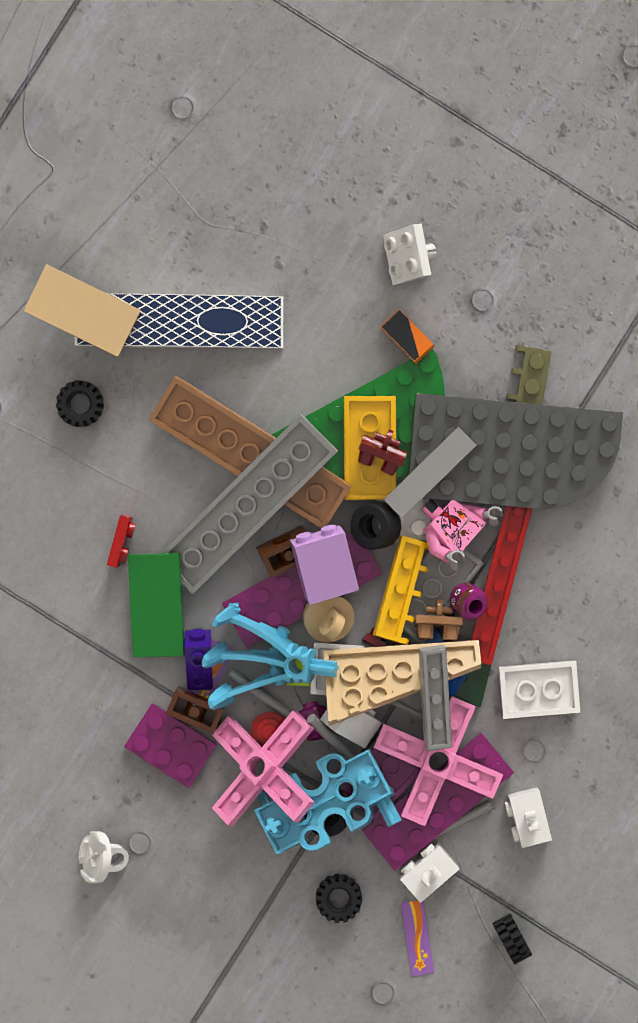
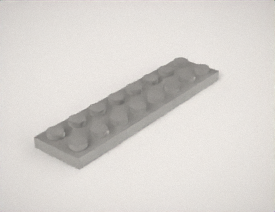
M302 414L161 552L180 553L182 584L192 594L338 452Z

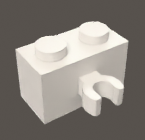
M327 710L320 719L334 732L363 748H366L382 722L374 717L376 714L374 710L367 711L331 726H328Z
M535 787L508 794L509 801L504 803L508 818L513 817L515 826L511 827L514 842H519L520 846L525 848L552 841L540 790Z
M439 842L434 846L432 843L428 844L420 852L422 856L415 862L410 860L400 869L402 872L399 875L400 880L420 903L459 870L458 864Z

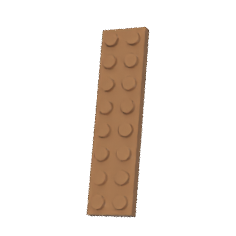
M177 375L171 381L149 418L150 422L237 476L276 439L273 435ZM322 467L284 505L318 527L323 528L329 524L352 485Z

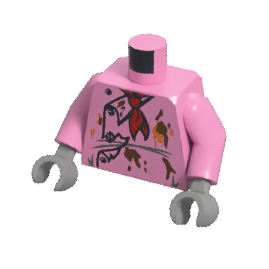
M430 499L421 508L431 519L423 529L429 551L432 555L449 563L452 570L458 569L457 561L465 564V554L462 551L485 526V520L488 519L490 525L497 526L499 520L494 516L503 517V511L498 506L488 509L455 500L449 501L441 508L433 499Z

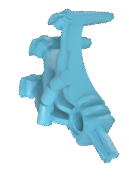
M230 603L212 622L213 628L226 623L236 624L260 636L272 644V646H269V650H228V645L223 641L215 644L204 655L202 659V666L204 668L224 663L227 659L256 661L271 665L270 673L254 678L252 682L233 689L228 682L222 684L208 698L210 709L223 708L234 703L235 695L274 683L275 686L293 682L311 683L315 674L330 677L337 676V671L339 670L338 662L316 659V649H308L306 646L299 647L297 643L289 640L287 637L290 634V630L286 627L279 626L276 629L240 615L239 603ZM295 659L302 662L303 670L296 666Z

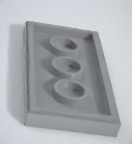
M464 548L462 552L465 554V564L457 561L458 569L452 570L449 563L432 555L428 550L421 561L422 566L428 567V572H418L414 590L422 592L421 598L412 596L407 615L415 618L416 615L435 616V614L426 613V606H436L437 599H442L443 607H451L449 598L453 589L459 584L469 583L484 563ZM405 621L403 631L422 644L425 640L418 639L417 626H414L412 622Z

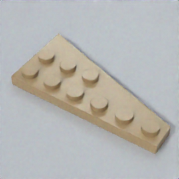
M479 640L323 650L324 660L338 662L337 665H339L336 677L325 676L328 726L420 692L418 648L437 645L446 646L448 681L480 669Z

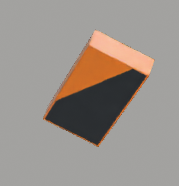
M400 309L381 326L382 330L415 364L435 347Z

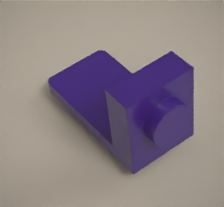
M185 630L184 649L188 690L213 689L212 667L204 668L202 666L204 655L211 649V630Z

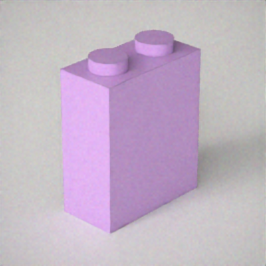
M327 525L321 528V531L312 534L311 532L300 533L295 539L290 540L304 597L309 605L359 590L346 535L340 525Z

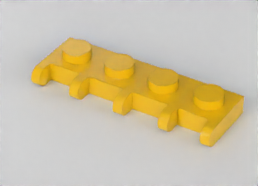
M403 535L399 536L373 636L408 645L409 640L402 638L401 635L405 621L414 623L415 617L407 615L412 596L421 598L422 592L414 590L418 572H428V567L421 565L424 550H429L426 542Z

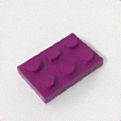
M152 703L124 747L189 788L217 744L179 719L167 715L165 710Z
M373 747L371 752L388 785L393 788L396 794L391 797L392 802H394L417 778L420 767ZM345 782L340 786V789L349 797L352 795L354 789L349 782ZM377 805L372 806L374 812L373 821L381 815Z

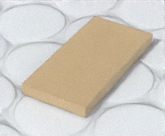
M46 264L26 304L24 312L119 357L141 310Z

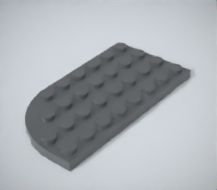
M416 393L409 474L459 427L476 446L423 498L534 509L566 506L590 494L610 472L619 451L623 412Z

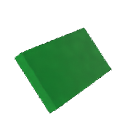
M180 553L129 554L128 573L133 657L185 656Z

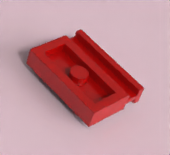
M122 514L119 517L107 561L108 566L117 568L120 567L121 562H126L129 548H125L127 538L133 537L136 526L135 523H132L133 517Z

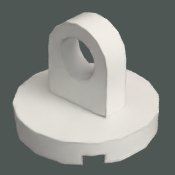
M91 831L89 832L90 835H86L81 842L78 859L79 864H83V870H80V873L84 880L91 884H98L105 880L109 872L122 870L129 861V855L120 845L110 844L105 833ZM120 853L119 859L111 863L112 856Z

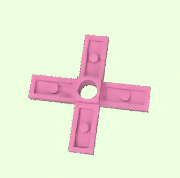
M453 696L449 700L452 748L426 751L424 749V740L384 723L374 744L375 749L420 767L401 816L423 826L427 823L445 779L493 799L503 777V774L456 754L476 706ZM442 752L447 756L448 764L443 770L437 771L430 767L429 759L433 753Z
M293 710L263 747L231 716H227L214 734H212L241 765L239 768L242 770L212 807L228 826H233L263 790L294 822H299L315 803L282 769L283 765L314 729L298 711ZM263 759L265 768L263 773L258 776L256 766Z

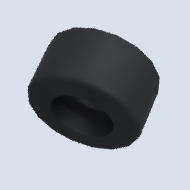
M385 502L368 503L358 507L353 513L350 522L354 540L361 547L368 550L386 548L394 544L399 538L402 529L400 516ZM374 516L380 523L378 536L372 529V519Z

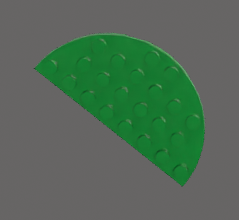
M433 349L417 364L410 360L344 395L396 396V440L400 441L398 449L407 452L403 466H399L396 471V484L409 475L416 393L445 396L442 371ZM344 396L305 416L338 450L323 467L343 480ZM287 427L272 435L277 438Z

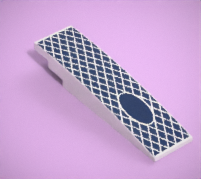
M109 294L141 310L124 347L283 348L284 297ZM75 337V346H94Z

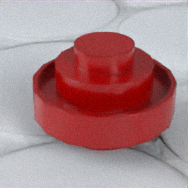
M272 711L259 714L252 722L251 737L263 747L283 723L284 717Z

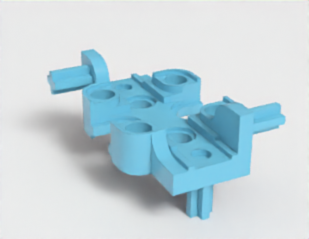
M369 749L349 760L339 754L332 753L316 761L323 779L320 787L315 790L305 789L296 773L289 775L315 802L308 810L307 818L303 822H294L264 790L257 797L261 807L254 810L276 855L299 844L304 849L310 851H319L329 846L331 840L325 831L324 824L327 817L332 814L343 816L351 832L371 823L374 815L372 806L375 805L379 808L388 827L402 821L391 800V797L396 794L393 788L388 785ZM334 760H339L342 765L340 772L337 774H332L329 769L331 762ZM345 782H349L354 789L352 795L347 798L341 796L339 792L340 786ZM358 806H362L366 812L365 817L360 821L355 820L353 817V811ZM313 830L319 834V841L315 845H311L307 839L308 834Z

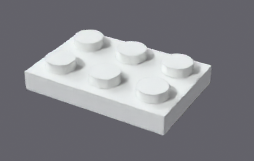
M575 660L498 667L503 719L580 713L577 664Z

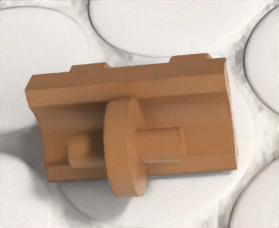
M437 599L436 606H426V613L435 614V616L416 615L414 626H417L419 640H433V627L443 628V641H457L459 629L463 625V617L442 616V614L452 615V607H443L442 599Z

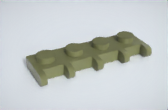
M516 345L515 351L524 352L522 368H511L512 374L520 375L517 395L507 393L506 399L516 400L517 403L542 405L552 351Z

